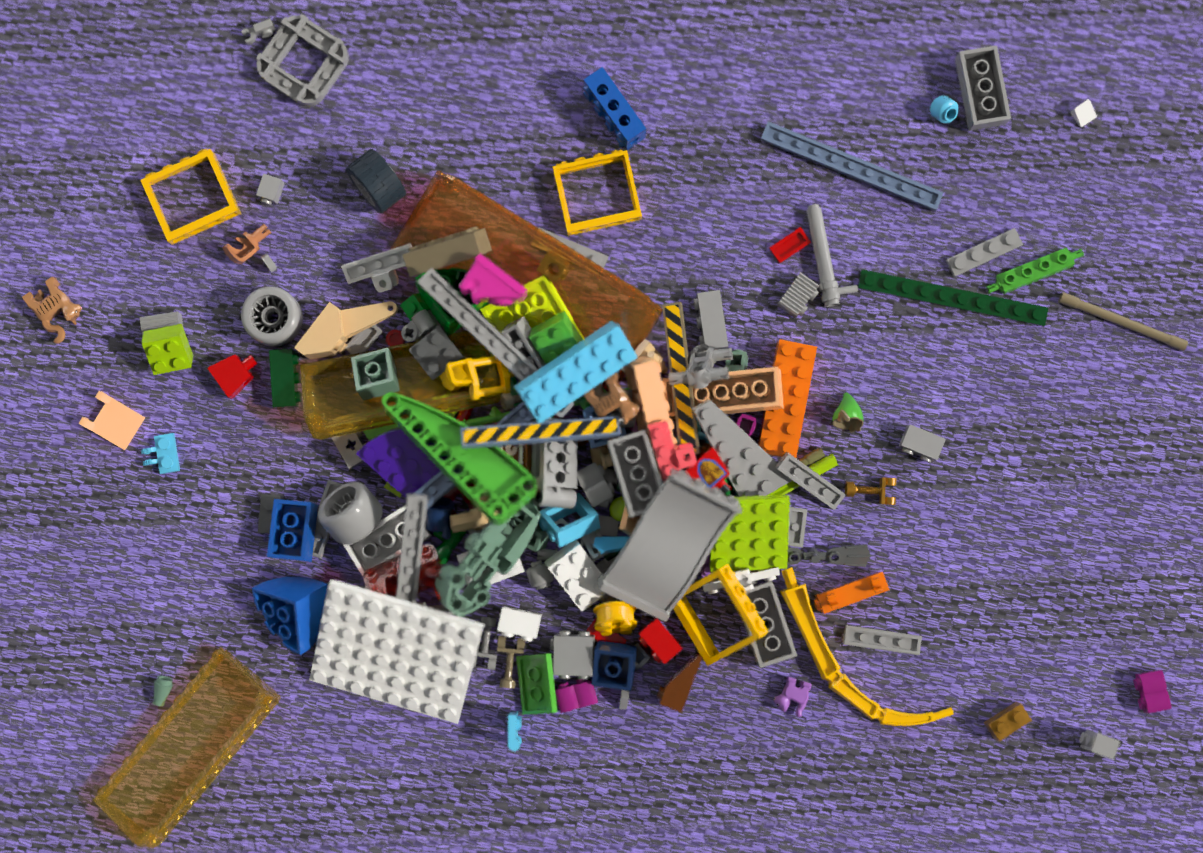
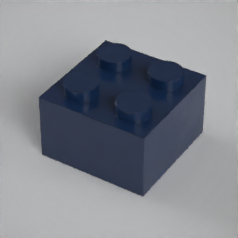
M598 641L594 653L592 686L631 691L634 683L637 646Z

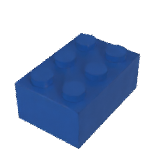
M274 499L267 557L312 562L319 504Z

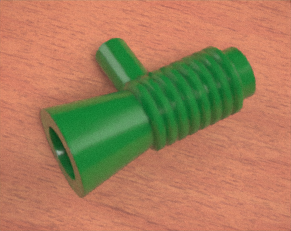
M450 529L451 538L449 540L442 538L443 532H434L433 535L443 542L431 555L446 565L453 549H456L463 536H465L466 531L453 533L452 529Z

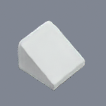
M1089 99L1070 112L1081 128L1097 117Z

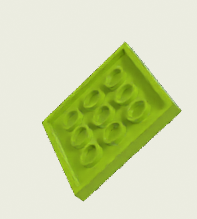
M789 495L735 497L739 501L742 512L741 514H736L712 547L709 554L710 572H714L726 564L729 565L732 571L747 568L749 570H767L776 567L787 569Z

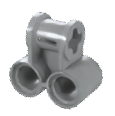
M424 309L416 313L412 317V321L402 328L401 335L408 342L419 341L438 326L441 327V325L430 310Z

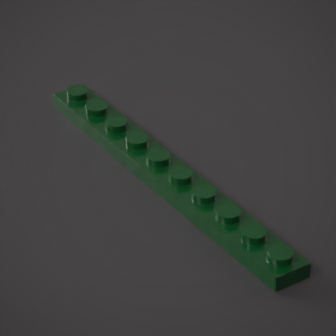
M863 269L861 270L858 289L1042 327L1046 324L1049 308Z

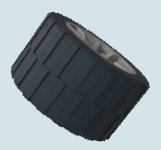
M369 149L346 167L351 181L378 213L385 212L406 195V190L396 173L384 158L373 149Z

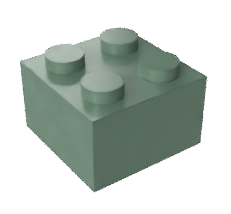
M389 348L351 357L356 391L363 401L383 396L388 392L400 391L395 360Z

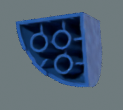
M281 577L265 581L252 588L257 610H261L266 619L264 624L272 635L277 634L283 640L282 644L285 647L301 655L317 642L328 592L327 583L306 577Z

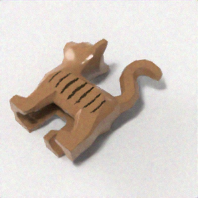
M52 276L45 281L50 293L49 296L44 298L45 294L39 289L35 298H33L34 295L31 292H28L22 298L42 322L43 328L47 332H56L58 334L53 342L59 344L65 338L64 328L59 325H51L50 321L60 312H63L67 321L70 320L76 325V319L79 317L82 307L80 304L71 302L68 295L58 288L60 285L58 280Z
M618 373L606 379L610 392H603V383L601 382L594 387V390L592 388L584 394L599 418L607 417L610 412L620 408L623 422L627 424L629 420L633 421V417L640 411V406L630 401L627 391L619 384ZM620 437L609 438V440H613Z

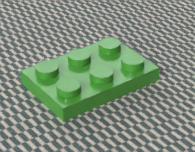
M551 653L516 656L522 715L556 713L557 704Z

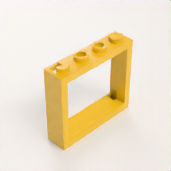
M211 149L200 150L193 157L182 158L179 163L166 165L161 171L157 173L151 172L141 179V183L164 235L172 245L241 214L215 153ZM209 160L229 206L171 231L151 185Z
M614 150L611 154L607 155L599 153L593 155V158L586 159L581 157L575 159V162L567 163L563 161L553 166L568 236L642 220L627 150ZM622 161L633 210L571 224L560 175Z
M728 564L691 584L673 608L707 666L760 639L769 632L764 625L765 622L758 615L754 604L747 597L744 587L740 585L735 577V572H732ZM717 577L752 633L751 636L720 652L685 596Z

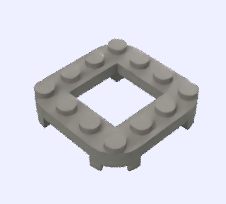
M300 14L289 18L285 17L281 21V27L263 53L258 54L256 59L257 69L265 82L300 105L313 107L325 98L346 68L349 53L340 38L331 35L310 21L307 16ZM299 37L328 56L309 84L302 83L279 67Z

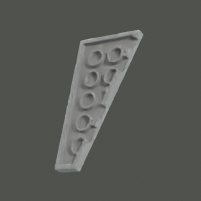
M707 399L692 408L711 447L715 448L730 474L727 477L738 497L766 496L792 481V479L775 468L777 462L711 400Z

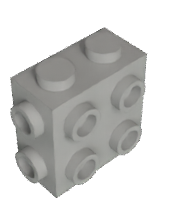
M566 630L559 631V634L554 635V639H551L550 643L551 650H554V658H551L554 670L553 675H559L560 679H569L570 676H578V679H590V676H593L595 635L590 634V631H578V634H571V631Z

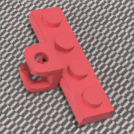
M667 420L648 424L663 482L670 475L672 468L679 471L696 464V456L691 443L674 446Z

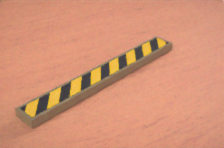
M682 302L664 304L662 309L670 373L683 372L688 369L689 355ZM687 383L673 384L672 392L679 445L691 443L695 455H700L697 420L692 411V408L695 407L693 388Z

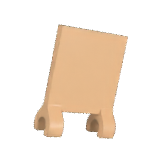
M98 391L95 398L104 402L105 405L94 422L86 417H82L79 424L126 450L145 417L106 393Z

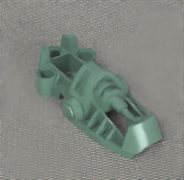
M516 498L508 499L512 504L518 501ZM531 500L512 516L519 517L524 513L528 517L507 537L501 532L507 527L511 518L502 525H494L490 521L481 533H473L467 538L465 549L469 553L457 568L453 565H446L441 569L440 578L442 580L436 577L435 586L441 597V604L462 617L489 603L490 593L488 591L492 587L489 581L496 571L504 575L513 568L527 547L541 514ZM466 572H468L467 575L471 577L472 580L465 588L463 593L460 595L458 592L466 583L465 574Z

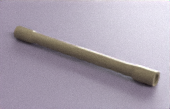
M1065 292L1061 293L1058 300L1061 304L1105 319L1163 342L1178 350L1184 351L1188 345L1187 340L1166 334L1080 300L1078 297Z

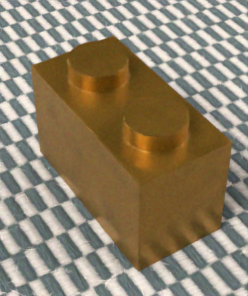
M1014 702L985 721L984 724L992 737L1000 742L1032 721L1021 703Z

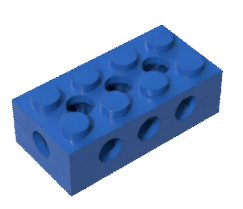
M601 67L584 79L583 90L585 92H583V95L588 102H593L596 114L599 117L603 116L606 121L604 124L608 131L615 133L617 136L615 140L618 145L628 150L642 141L646 136V127L604 68Z

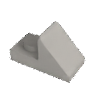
M599 530L580 538L593 561L608 554H601L593 547L595 537H602Z

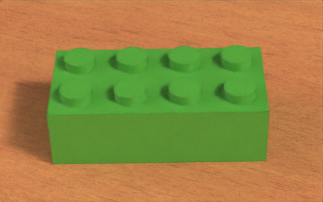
M565 311L532 327L529 339L546 364L583 340Z

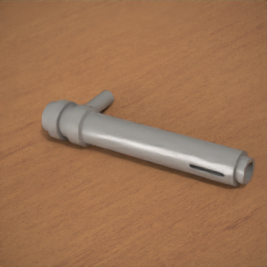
M818 204L810 205L806 212L820 279L819 289L823 295L821 300L825 307H832L840 304L841 294L858 292L857 285L838 287V282L835 281L822 210Z

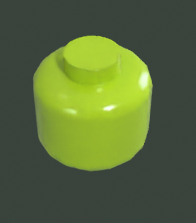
M623 497L614 499L609 508L612 518L621 522L625 507Z

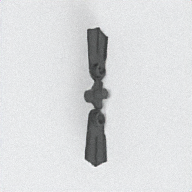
M867 544L833 547L828 549L827 552H818L816 548L812 547L807 552H803V554L798 548L788 547L787 565L798 564L803 558V560H811L814 564L826 559L830 564L866 567L871 554ZM834 554L838 555L835 559L831 558ZM792 555H798L796 559H791Z

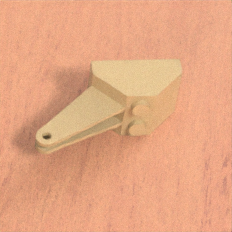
M389 301L340 310L329 302L294 348L308 359L337 356L338 353L342 354L348 346L346 343L350 337L396 315L398 307L394 302Z

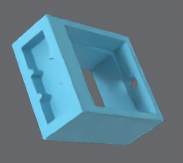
M580 493L576 494V504L572 509L547 507L539 511L541 514L540 520H538L540 528L543 531L545 530L552 542L555 541L559 547L600 529L598 513ZM574 512H577L581 519L561 528L554 523Z

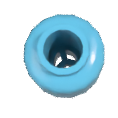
M944 95L937 97L930 106L931 115L945 124L953 121L959 111L958 104Z

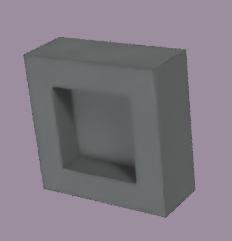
M641 642L635 645L637 646L635 664L637 670L641 669L653 657Z

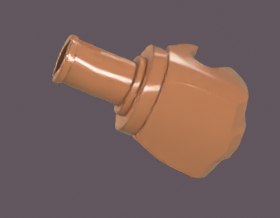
M262 224L252 234H248L245 231L242 233L244 238H235L236 241L242 244L241 249H236L226 244L222 247L223 251L232 262L243 264L260 249L258 243L271 234V231L267 229L268 227L265 224Z

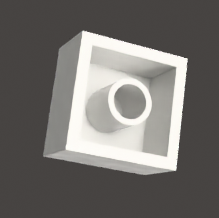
M504 606L502 607L497 631H501L502 636L513 637L516 634L521 635L520 639L532 641L533 638L536 639L538 636L542 614Z

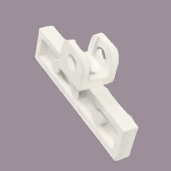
M411 243L342 265L347 283L350 284L371 277L374 287L379 293L391 290L393 286L399 283L395 269L406 266L402 255L408 253V248L412 247Z
M778 567L750 572L749 568L734 571L735 577L740 585L744 587L745 591L753 589V585L757 584V580L771 581L775 580L777 575H780ZM719 579L710 581L702 586L703 591H708V594L718 593L720 588H724Z

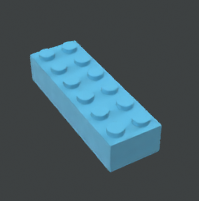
M610 321L515 385L514 388L533 418L540 424L638 357L619 325Z

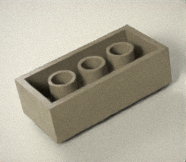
M478 226L462 231L461 234L457 232L408 248V253L402 256L409 276L412 277L425 273L430 268L435 270L477 257L479 253L485 254L491 251L492 248L485 228L478 229Z

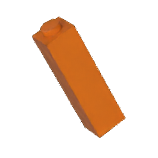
M877 572L815 595L816 600H814L817 611L821 610V613L825 614L889 590L883 572Z

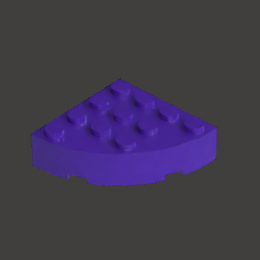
M399 427L369 440L356 453L406 499L407 494L416 493L441 471ZM418 428L415 429L413 432L420 433L423 430ZM429 442L426 444V446L433 447L436 445V443ZM444 455L441 456L439 459L442 461H446L449 459V457Z

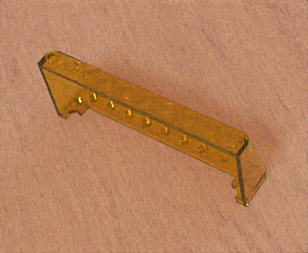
M468 330L448 336L465 357L462 360L494 356ZM419 341L385 347L389 348L396 365L400 391L394 393L419 401L445 414L495 404L500 401L501 393L472 400L469 385L450 392V390H447L442 385L440 377L432 381L409 351ZM380 349L300 365L303 415L313 438L326 439L395 424L384 412L383 396L363 401L356 391L351 357ZM496 363L475 367L479 380V389L500 386ZM389 402L387 405L394 406L396 403ZM403 415L400 417V419L406 420L409 418L408 415Z
M220 647L212 654L209 662L200 668L199 674L187 684L183 693L174 699L173 705L161 715L158 723L149 729L148 735L136 745L133 753L124 759L122 766L110 776V780L98 790L97 796L93 799L138 848H155L166 839L281 699V696L225 648Z

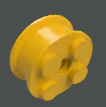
M607 602L597 605L593 610L594 614L597 615V622L594 628L601 632V635L606 636L612 633L630 634L637 627V621L634 620L636 607L626 602Z

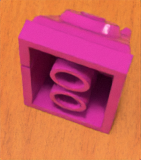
M480 253L475 258L474 264L459 286L460 292L464 296L472 294V302L475 304L489 302L490 305L511 306L512 304L523 302L527 297L526 288Z

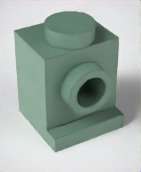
M739 349L733 350V360H726L725 367H728L729 372L747 370V352Z

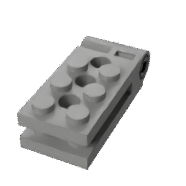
M549 417L548 419H546V420L543 421V422H547V421H561V420H568V419H559V418H550V417ZM578 440L532 444L531 476L537 483L536 495L533 497V502L536 506L572 509L575 506L577 496L573 489H577Z

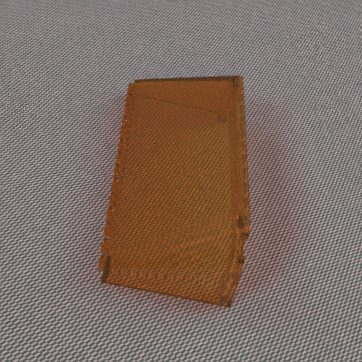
M439 170L434 174L390 248L391 250L409 243L414 247L457 232L461 234L462 231L478 226V229L485 228L492 248L491 251L482 255L522 286L543 275L537 271V268L549 251L554 252L570 263L567 268L570 271L566 278L559 280L557 283L552 280L551 282L584 339L610 321H613L619 325L635 351L636 347L644 339L647 340L663 315V309L658 304L650 301V297L463 181L448 173L445 175ZM476 257L438 269H451L452 267L469 272ZM552 263V270L555 272H559L558 265ZM621 369L616 372L619 374V384L625 376ZM605 379L603 381V388L607 391H610L607 380Z

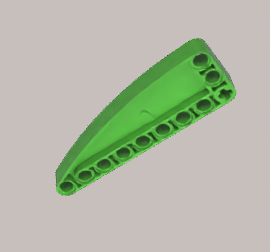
M388 392L383 396L384 412L494 525L505 523L536 495V480L498 446L462 449L460 428H467V425L433 407L394 392ZM389 402L396 403L394 406L387 405ZM403 415L409 416V418L406 420L400 419V417ZM418 428L423 430L420 433L413 432L415 429ZM429 442L436 443L433 447L426 446ZM444 455L449 457L446 461H442L439 458ZM456 469H460L463 471L461 474L458 475L453 473V471ZM468 483L476 484V486L471 489L466 487ZM530 485L533 488L527 491L523 489V486ZM481 497H488L490 500L488 502H481L479 499ZM516 498L518 501L512 504L508 502V499ZM497 511L499 513L501 511L502 515H495V512Z

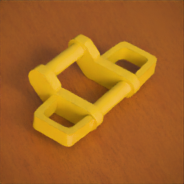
M495 356L473 360L467 358L462 361L449 363L446 366L450 385L452 387L469 385L472 400H478L480 397L494 394L510 393V377L515 376ZM496 363L500 376V386L479 389V380L475 367ZM464 366L468 380H456L452 368Z

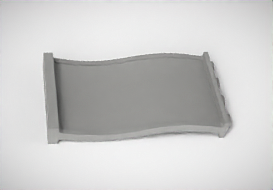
M673 468L670 470L671 473L645 509L616 560L604 575L601 574L598 579L599 590L665 622L670 617L671 610L692 584L722 532L736 514H741L742 512L739 501L735 497H728L718 488H710L698 478L693 479L685 471H677Z

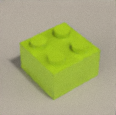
M182 324L144 331L141 344L153 375L192 368L193 353Z

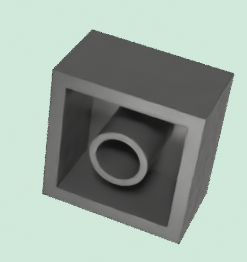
M440 326L409 349L432 381L439 378L449 363L461 361L465 358Z

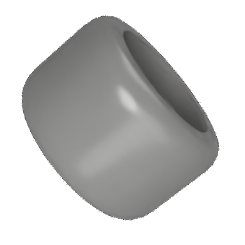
M268 286L255 290L246 298L241 310V321L245 331L254 340L266 346L277 347L291 342L299 334L303 324V313L300 304L291 294L281 288ZM273 314H278L277 321L271 323V316Z
M349 482L338 487L326 497L319 508L318 519L322 527L336 542L350 545L363 540L374 531L382 518L383 509L378 499L364 484Z

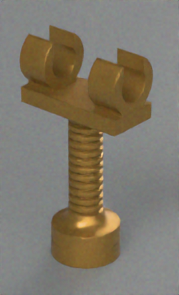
M880 478V487L856 486L854 482L846 481L845 497H854L856 493L879 495V504L896 505V497H885L886 485L895 486L897 478Z

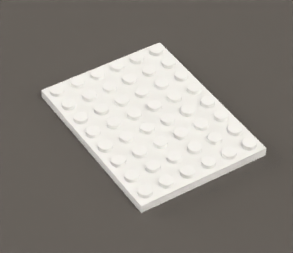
M331 580L309 680L458 724L484 624Z

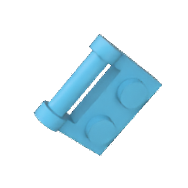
M510 711L508 715V747L511 751H517L522 743L521 737L518 736V730L522 728V716H518V711Z

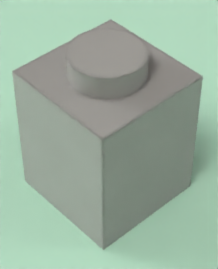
M263 174L256 196L261 199L260 202L269 206L272 203L278 204L285 183L279 178Z

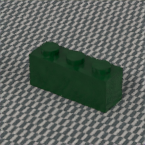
M292 348L269 350L273 408L299 407V403L302 402L301 391H298L297 385L301 382L300 373L296 369V365H299V354L295 353V350Z

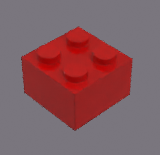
M656 617L638 632L641 635L638 639L645 647L650 646L652 648L651 654L658 663L660 661L664 664L682 650V647Z

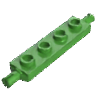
M1066 247L997 275L996 283L986 286L989 294L997 290L1006 294L1073 267L1075 265L1074 259L1083 257L1084 252H1082V249L1071 253Z

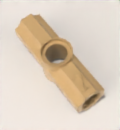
M478 508L449 517L453 533L470 529L481 530L490 522Z

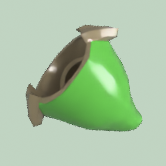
M844 393L841 403L833 414L832 424L836 428L849 430L851 433L859 432L864 424L863 413L856 400L849 393Z

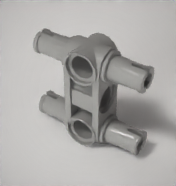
M707 344L698 345L688 352L689 366L686 371L669 373L670 385L687 383L695 389L705 388L714 380L729 379L728 367L713 368L716 361L733 360L732 348L715 350Z

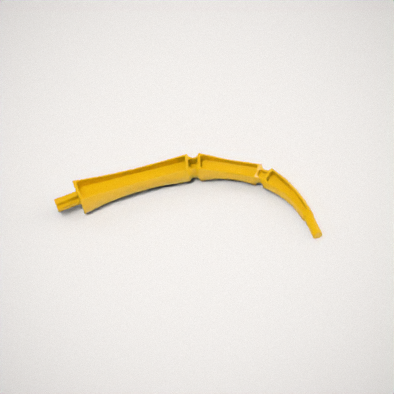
M792 567L781 570L787 589L781 590L780 593L807 644L821 678L828 681V688L852 704L870 720L878 719L882 725H922L954 715L951 707L934 713H904L889 708L882 709L877 702L864 695L850 681L846 674L840 672V666L828 648L818 627L810 604L806 584H797Z

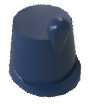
M442 497L426 510L425 528L432 532L443 531L442 538L449 540L451 538L449 517L455 508V502L449 498Z

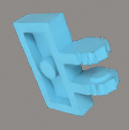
M174 433L154 436L155 447L141 449V454L144 455L157 453V459L143 461V466L158 464L160 474L180 471Z

